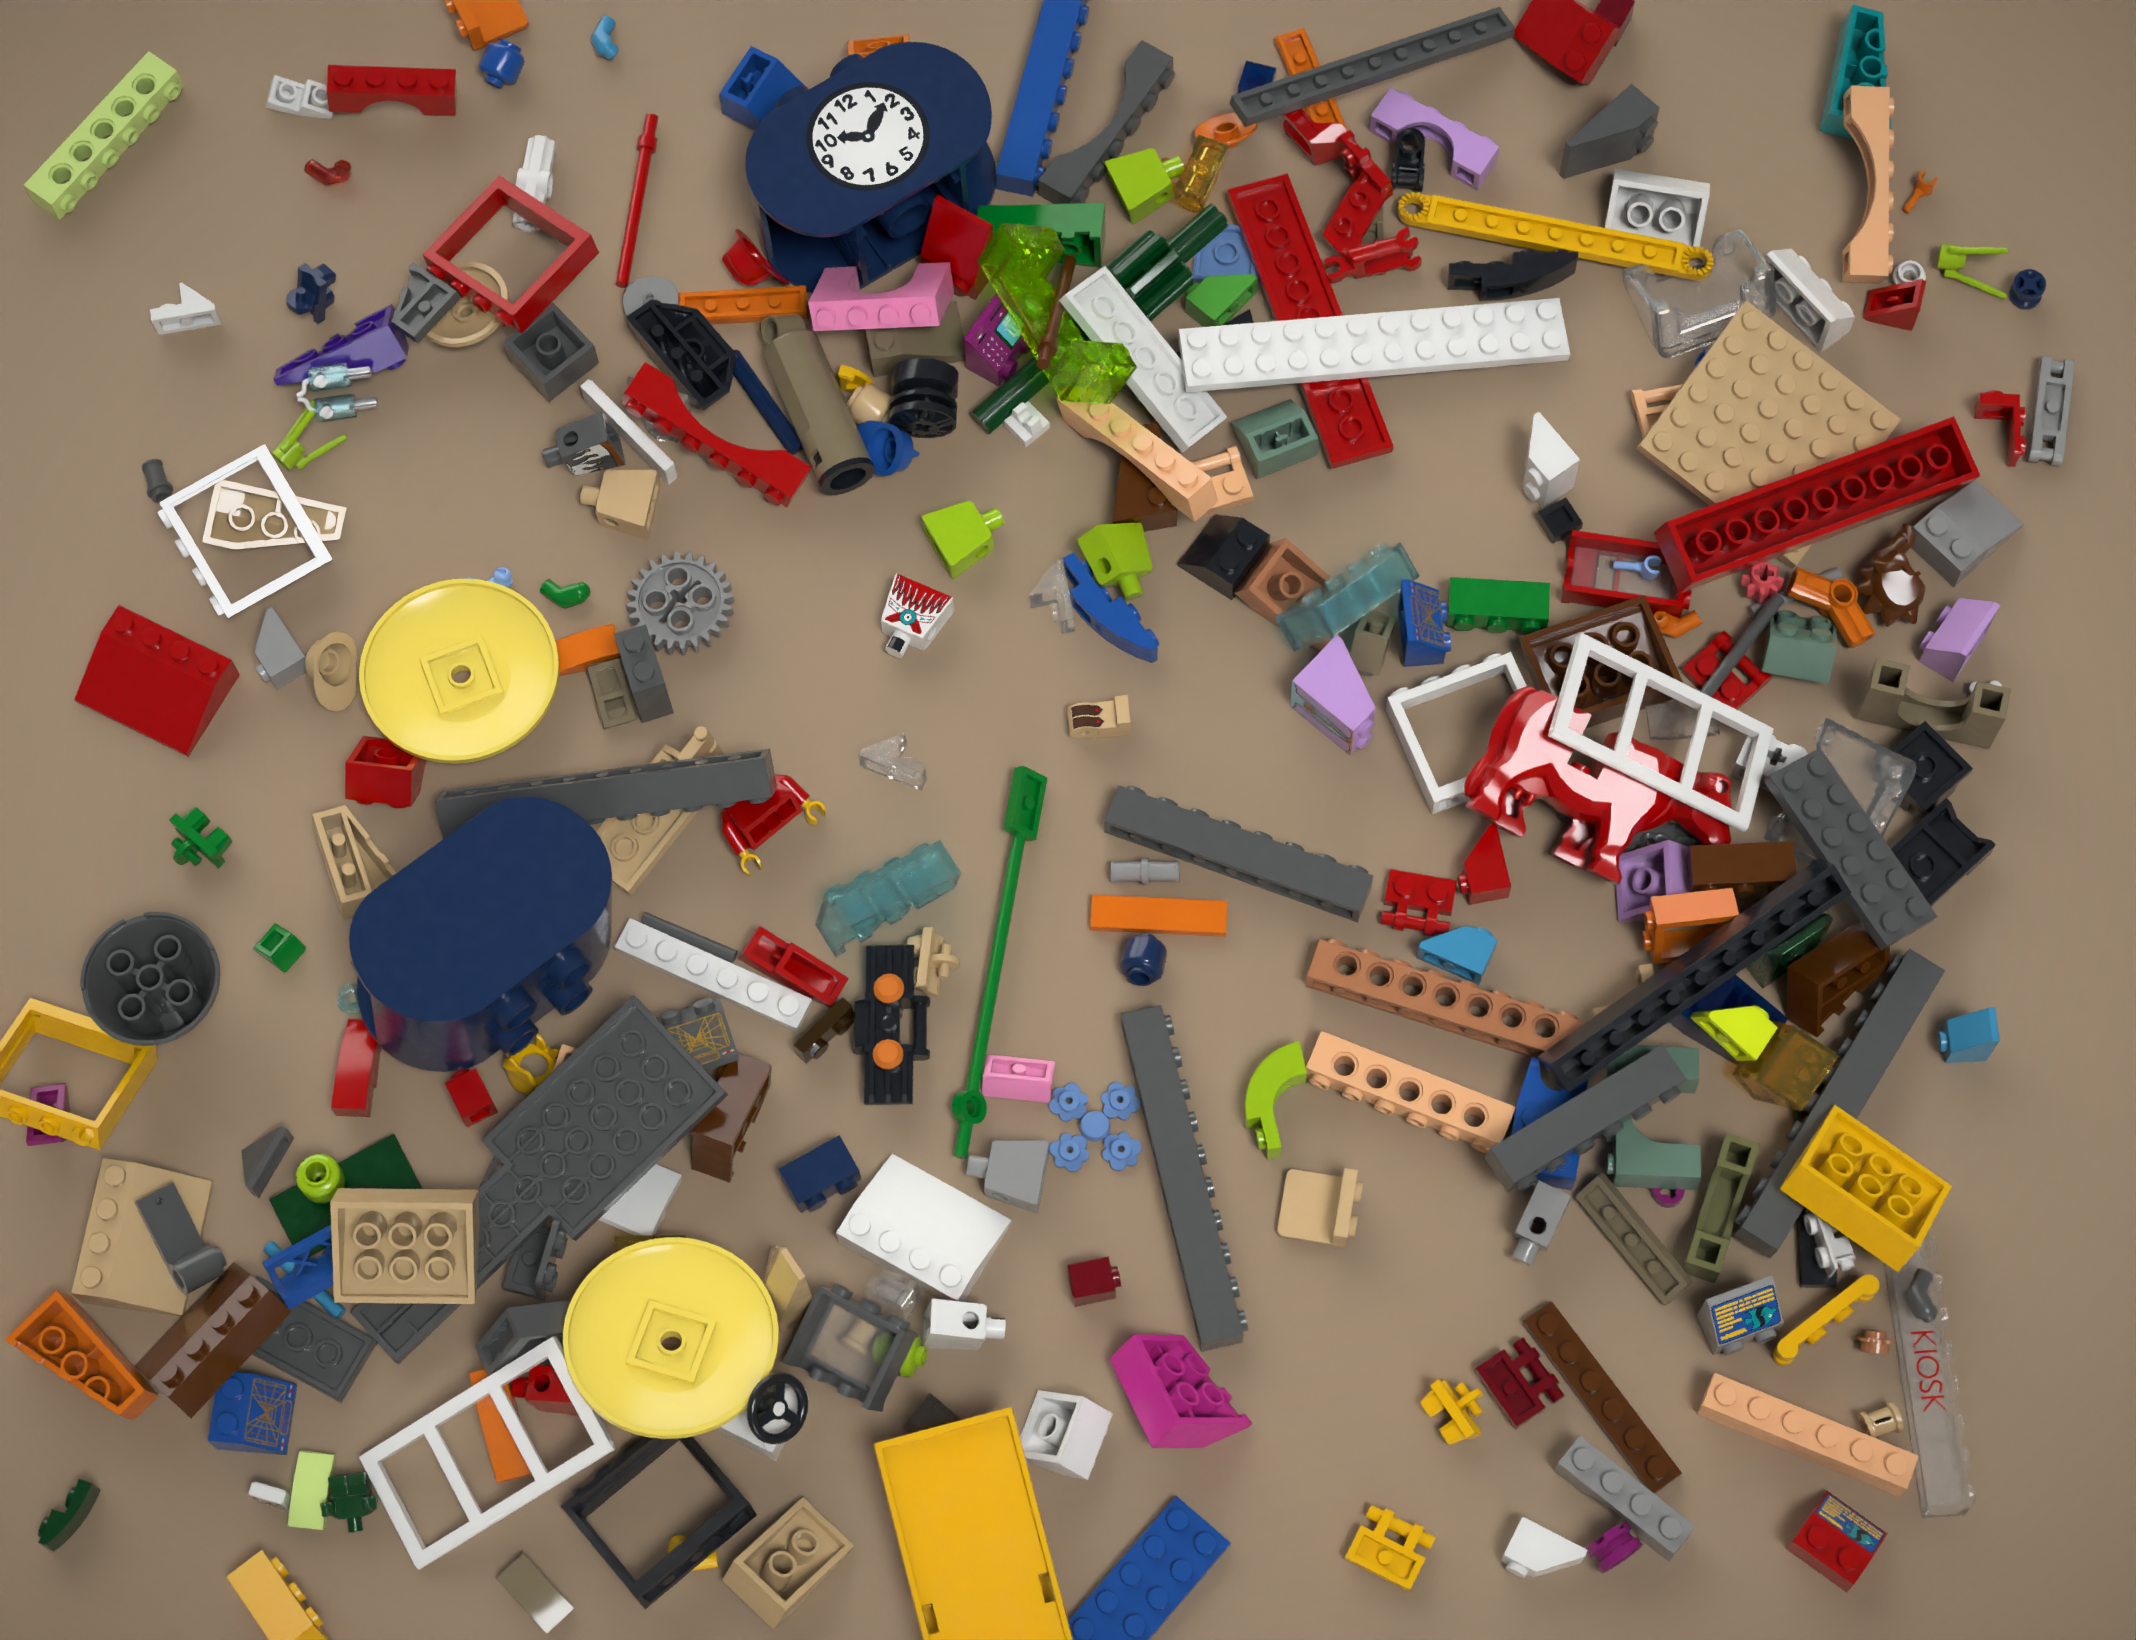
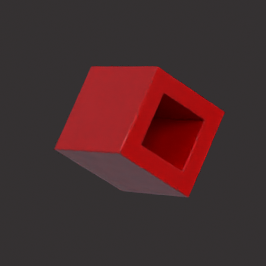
M477 1068L458 1071L451 1077L450 1081L445 1083L467 1128L498 1113Z

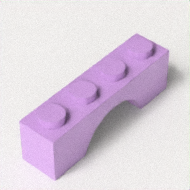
M1390 87L1371 114L1369 132L1395 146L1398 134L1406 128H1416L1423 133L1425 139H1430L1440 144L1447 151L1451 159L1452 168L1450 176L1477 191L1497 163L1500 146L1496 145L1492 139L1477 135L1468 130L1463 123L1444 117L1437 109L1431 106L1426 107L1406 92H1399Z

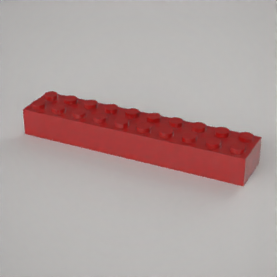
M1953 416L1672 519L1658 528L1654 535L1678 591L1682 593L1959 490L1972 483L1981 475L1958 423Z

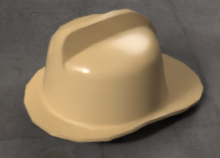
M339 631L329 633L321 640H316L315 644L308 650L305 658V668L308 675L314 681V690L318 701L327 710L334 712L345 710L352 703L357 687L356 646L353 639L347 633Z

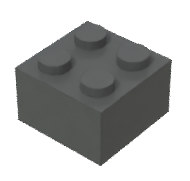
M554 303L549 305L523 333L516 331L503 341L509 360L549 402L599 364L594 345Z

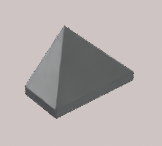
M282 1126L241 1150L246 1187L258 1198H260L294 1140L288 1129Z

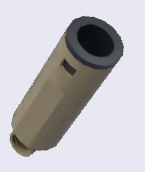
M798 314L767 315L761 325V336L767 346L764 351V359L821 492L826 495H839L857 489L872 478L875 467L818 336L811 330H806L804 320Z

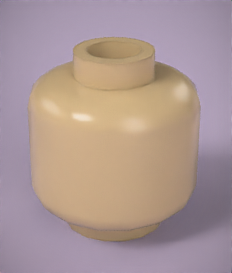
M867 384L864 387L858 385L849 398L847 405L857 425L866 421L889 423L890 399L892 397L873 384Z

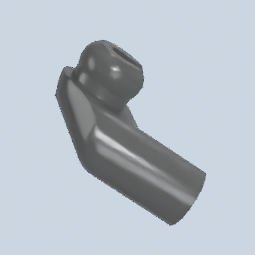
M1918 1268L1905 1293V1301L1917 1319L1928 1323L1933 1321L1938 1314L1936 1306L1933 1305L1926 1292L1934 1276L1929 1271Z

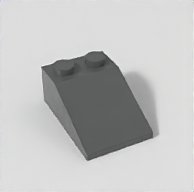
M1630 84L1565 143L1559 175L1565 179L1630 160L1639 151L1641 153L1647 151L1654 142L1653 134L1658 125L1657 117L1660 107L1633 84Z

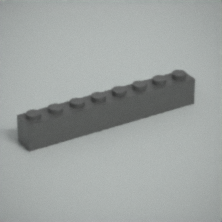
M1118 786L1104 820V833L1357 923L1372 887L1373 875L1368 874V871L1361 866L1350 865L1348 867L1342 865L1327 854H1311L1296 843L1286 842L1283 844L1277 842L1267 833L1261 831H1254L1252 833L1241 829V826L1233 821L1222 820L1221 822L1212 819L1202 810L1195 808L1187 810L1178 807V804L1171 799L1165 797L1156 799L1147 796L1143 790L1134 786H1128L1127 788Z

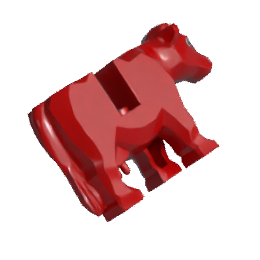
M1529 686L1518 689L1507 700L1496 719L1486 753L1466 776L1464 784L1465 796L1470 798L1465 807L1490 819V824L1497 825L1499 829L1517 838L1523 837L1526 832L1523 818L1524 807L1531 806L1534 799L1542 798L1556 811L1570 817L1569 826L1560 835L1559 844L1552 848L1549 855L1576 869H1583L1586 863L1585 850L1593 844L1590 851L1592 859L1588 862L1585 870L1613 885L1620 884L1622 874L1618 867L1619 857L1631 843L1634 835L1659 827L1670 820H1675L1681 827L1693 835L1700 845L1733 843L1729 825L1597 760H1594L1590 769L1574 761L1572 764L1568 763L1574 749L1548 737L1559 697L1543 690L1538 691ZM1574 707L1568 728L1582 735L1592 715ZM1618 732L1609 733L1603 746L1614 750ZM1632 737L1627 758L1678 783L1680 782L1684 764L1659 749L1641 743ZM1697 771L1692 790L1732 809L1730 799L1731 780L1723 773Z

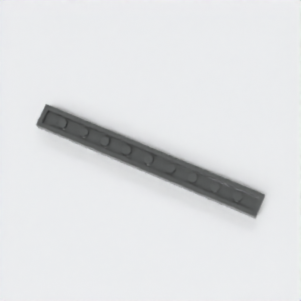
M1497 7L1232 95L1230 106L1243 125L1247 127L1512 38L1516 28L1503 10Z

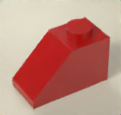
M1495 824L1489 825L1465 860L1462 874L1457 876L1461 895H1467L1469 905L1509 898L1512 886L1498 828Z

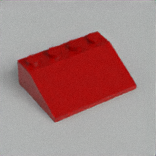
M118 605L100 633L74 700L189 757L240 674L231 659Z

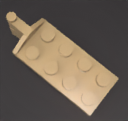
M699 726L695 729L694 736L681 752L665 744L650 764L722 755L723 750L708 730L703 726ZM675 809L662 816H651L650 813L637 814L636 818L620 821L617 817L606 818L596 833L604 843L609 855L612 882L632 896L698 811L684 812L683 809Z

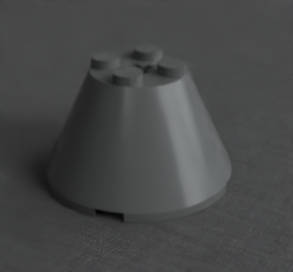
M146 912L143 916L127 921L123 919L101 934L85 958L80 986L88 1014L106 1034L131 1045H159L176 1040L187 1034L205 1018L218 994L220 964L213 944L206 934L194 923L171 913Z

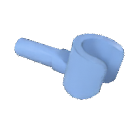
M1651 555L1643 563L1614 561L1613 569L1640 572L1644 579L1653 580L1659 575L1660 571L1651 570L1648 565L1659 566L1662 560L1658 556Z

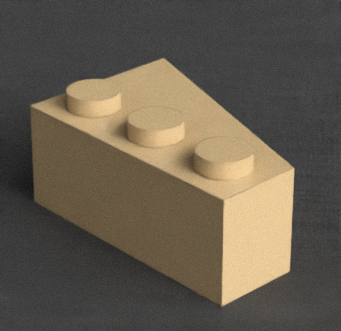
M346 805L314 813L312 817L314 833L342 918L345 919L354 916L364 898L395 875L396 872L389 864L386 856L370 840V836Z

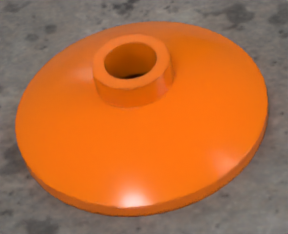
M1235 112L1224 113L1211 117L1198 125L1195 129V138L1204 145L1220 146L1223 149H1229L1253 134L1257 129V123L1245 127Z

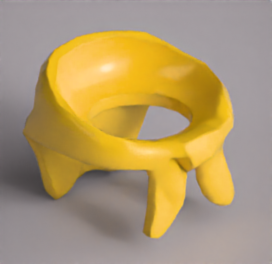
M537 1034L536 1044L530 1043L522 1051L513 1056L506 1057L503 1061V1068L506 1070L509 1083L518 1092L529 1095L553 1072L560 1050L546 1046L545 1040L540 1034ZM531 1054L540 1055L546 1059L548 1070L540 1077H533L529 1071L520 1067L523 1058Z

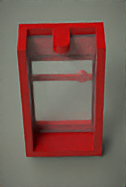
M1572 530L1561 603L1569 604V602L1607 608L1645 595L1653 614L1657 611H1665L1667 614L1680 618L1682 610L1689 609L1691 590L1679 593L1658 542ZM1651 555L1658 556L1662 560L1659 566L1648 565L1651 570L1660 571L1659 575L1653 580L1644 579L1640 572L1613 569L1614 561L1643 563Z

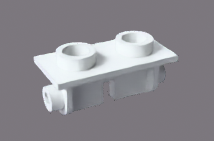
M1806 1209L1804 1224L1808 1234L1814 1236L1818 1248L1815 1249V1255L1820 1268H1825L1828 1277H1831L1836 1272L1838 1266H1840L1841 1271L1854 1268L1853 1261L1856 1260L1849 1238L1843 1236L1835 1239L1833 1233L1840 1231Z

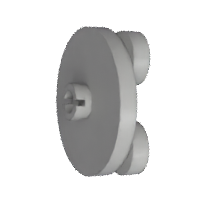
M647 276L629 284L623 296V308L626 316L651 299L661 301V303L679 305L675 283L661 277Z

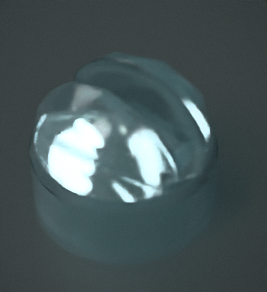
M347 984L339 990L337 1005L341 1011L348 1014L360 1011L357 999V984ZM349 993H354L356 1002L350 1003Z

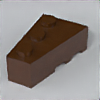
M1157 422L1142 425L1161 439ZM1121 455L1112 523L1141 522L1144 532L1177 526V508L1170 503L1165 495L1139 468Z
M1793 841L1694 845L1689 847L1686 855L1689 892L1733 888L1735 898L1761 900L1797 874Z
M1858 920L1823 944H1819L1803 957L1794 960L1787 970L1786 1019L1818 1038L1824 1031L1821 1025L1833 1013L1839 1016L1846 1009L1843 1003L1855 991L1861 994L1889 966L1890 946L1881 951L1861 921Z
M738 1053L739 1060L720 1066L716 1076V1081L728 1095L689 1132V1135L693 1136L692 1169L729 1183L734 1174L732 1171L733 1158L737 1151L743 1153L746 1142L742 1140L751 1122L755 1123L771 1085L772 1065Z

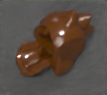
M1910 524L1902 525L1901 530L1898 531L1887 545L1874 552L1875 556L1861 569L1864 580L1856 586L1859 594L1868 597L1863 613L1881 612L1884 624L1887 627L1899 619L1912 624L1917 623L1919 606L1924 599L1925 585L1919 578L1921 573L1919 570L1915 572L1912 569L1905 555L1915 542L1913 528Z

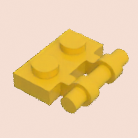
M1371 1505L1365 1517L1377 1523L1374 1531L1362 1525L1360 1526L1345 1556V1560L1410 1592L1426 1559L1413 1551L1417 1544L1430 1550L1436 1537L1423 1531L1425 1527L1417 1523L1411 1525L1395 1517V1512L1387 1508L1383 1511ZM1389 1529L1407 1538L1404 1546L1384 1537L1387 1530Z

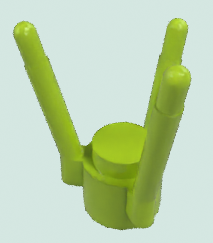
M1945 243L1941 244L1937 269L1945 270L1944 277L1959 280L2001 299L2007 298L2006 293L1957 272V268L1964 269L1966 254H2007V248L1961 247Z
M315 399L310 402L311 407L314 408L317 404ZM305 408L284 440L274 449L271 455L288 471L294 466L302 470L309 462L344 442L347 436L343 434L303 457L302 454L305 448L296 439L315 415L313 410L309 411Z

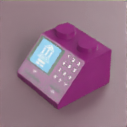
M1001 290L997 291L964 338L966 368L998 387L1005 378L1009 379L1014 374L1018 365V359L1022 353L1027 354L1031 350L1035 341V337H1033V323Z

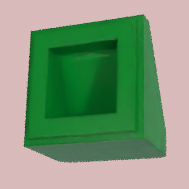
M275 923L253 949L285 973L305 952L306 947L294 934Z

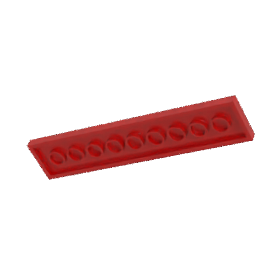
M1288 173L1228 189L1227 198L1274 321L1343 316ZM1367 377L1298 383L1331 469L1393 451V443Z

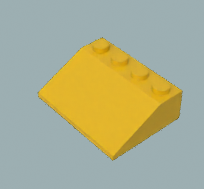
M1834 1105L1790 1170L1780 1190L1870 1252L1881 1262L1899 1272L1920 1248L1952 1186L1837 1105Z

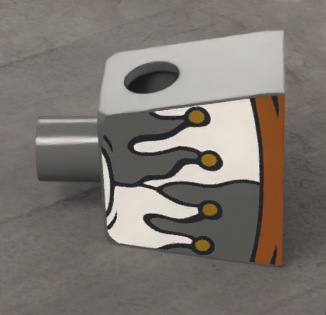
M602 412L558 428L555 432L558 445L543 449V456L548 468L565 463L573 475H582L626 465L620 436Z

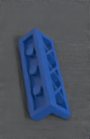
M331 1224L262 1262L277 1293L289 1310L333 1286ZM319 1244L327 1246L322 1256L316 1259L308 1258L311 1248ZM286 1262L296 1263L291 1273L280 1279L278 1278L274 1270L275 1268Z

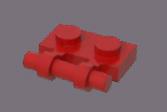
M1390 869L1384 905L1397 907L1396 913L1383 911L1381 924L1394 926L1393 930L1404 931V928L1423 931L1424 935L1434 937V933L1441 935L1449 932L1450 922L1437 920V915L1451 916L1457 880ZM1407 909L1427 912V918L1406 915Z

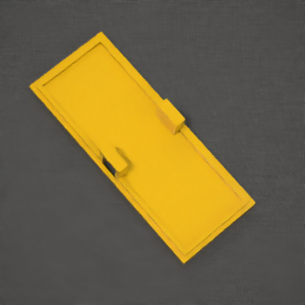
M1013 1407L873 1444L922 1640H1073Z

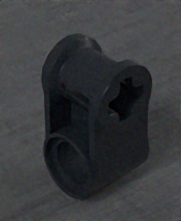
M1406 128L1398 134L1391 178L1393 190H1396L1397 187L1416 188L1418 192L1423 191L1425 136L1416 128ZM1412 145L1415 146L1417 149L1407 150L1404 148V146Z

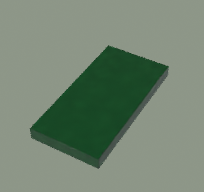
M394 1134L338 1163L345 1176L344 1188L423 1189ZM298 1185L269 1199L292 1245L331 1224L330 1202L315 1203L308 1200L298 1188ZM319 1244L311 1248L308 1258L326 1249L327 1246Z

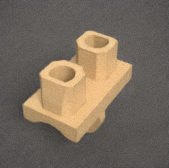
M923 927L922 935L910 936L907 939V945L915 946V958H919V966L914 967V989L922 990L929 997H939L941 979H948L949 970L959 968L960 959L951 955L952 945L945 944L946 938L937 935L933 927Z

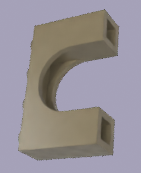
M1876 658L1862 690L1857 719L1908 731H1914L1926 721L1943 739L1990 749L2006 719L2011 688L1977 681L1972 693L1965 699L1956 701L1935 700L1918 695L1906 687L1910 665Z

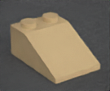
M802 1497L732 1562L722 1581L775 1630L854 1548V1545Z

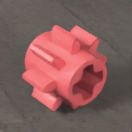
M1763 562L1747 568V574L1742 575L1741 586L1747 587L1746 597H1751L1762 603L1764 599L1771 598L1774 593L1778 594V590L1782 589L1784 582L1783 577H1777L1779 567Z

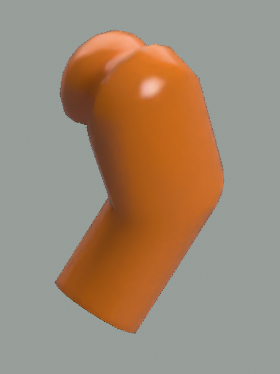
M1695 610L1681 618L1667 614L1665 611H1657L1653 614L1661 633L1672 638H1679L1703 624Z

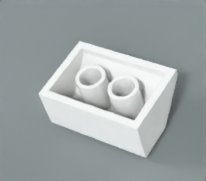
M1614 169L1605 228L1685 243V245L1698 246L1699 248L1710 195V183Z
M1792 249L1773 250L1766 255L1757 285L1820 353L1850 332L1855 319L1851 307L1834 295L1827 281L1818 278L1804 257L1798 256Z

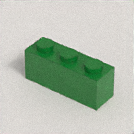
M1450 577L1446 627H1454L1459 631H1470L1474 628L1487 629L1492 633H1503L1507 630L1521 631V633L1526 635L1545 629L1549 621L1550 583Z

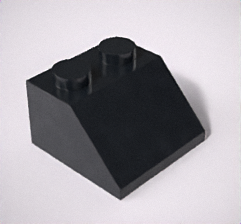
M1215 514L1178 562V567L1230 600H1233L1236 596L1235 590L1269 546L1270 534L1242 517Z

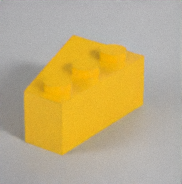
M261 1550L226 1576L269 1640H330L320 1627L324 1624L320 1616L312 1606L307 1609L302 1602L306 1599L302 1590L294 1581L289 1584L285 1576L289 1572L277 1556L271 1560Z

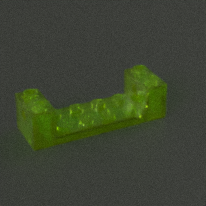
M1002 223L977 261L1037 360L1039 355L1037 352L1038 342L1045 333L1055 294L1053 286L1047 280V277L1066 250L1052 227ZM1064 308L1057 335V352L1051 358L1049 368L1043 371L1061 401L1111 404L1137 366L1123 343L1084 341L1080 330L1075 326L1067 310Z

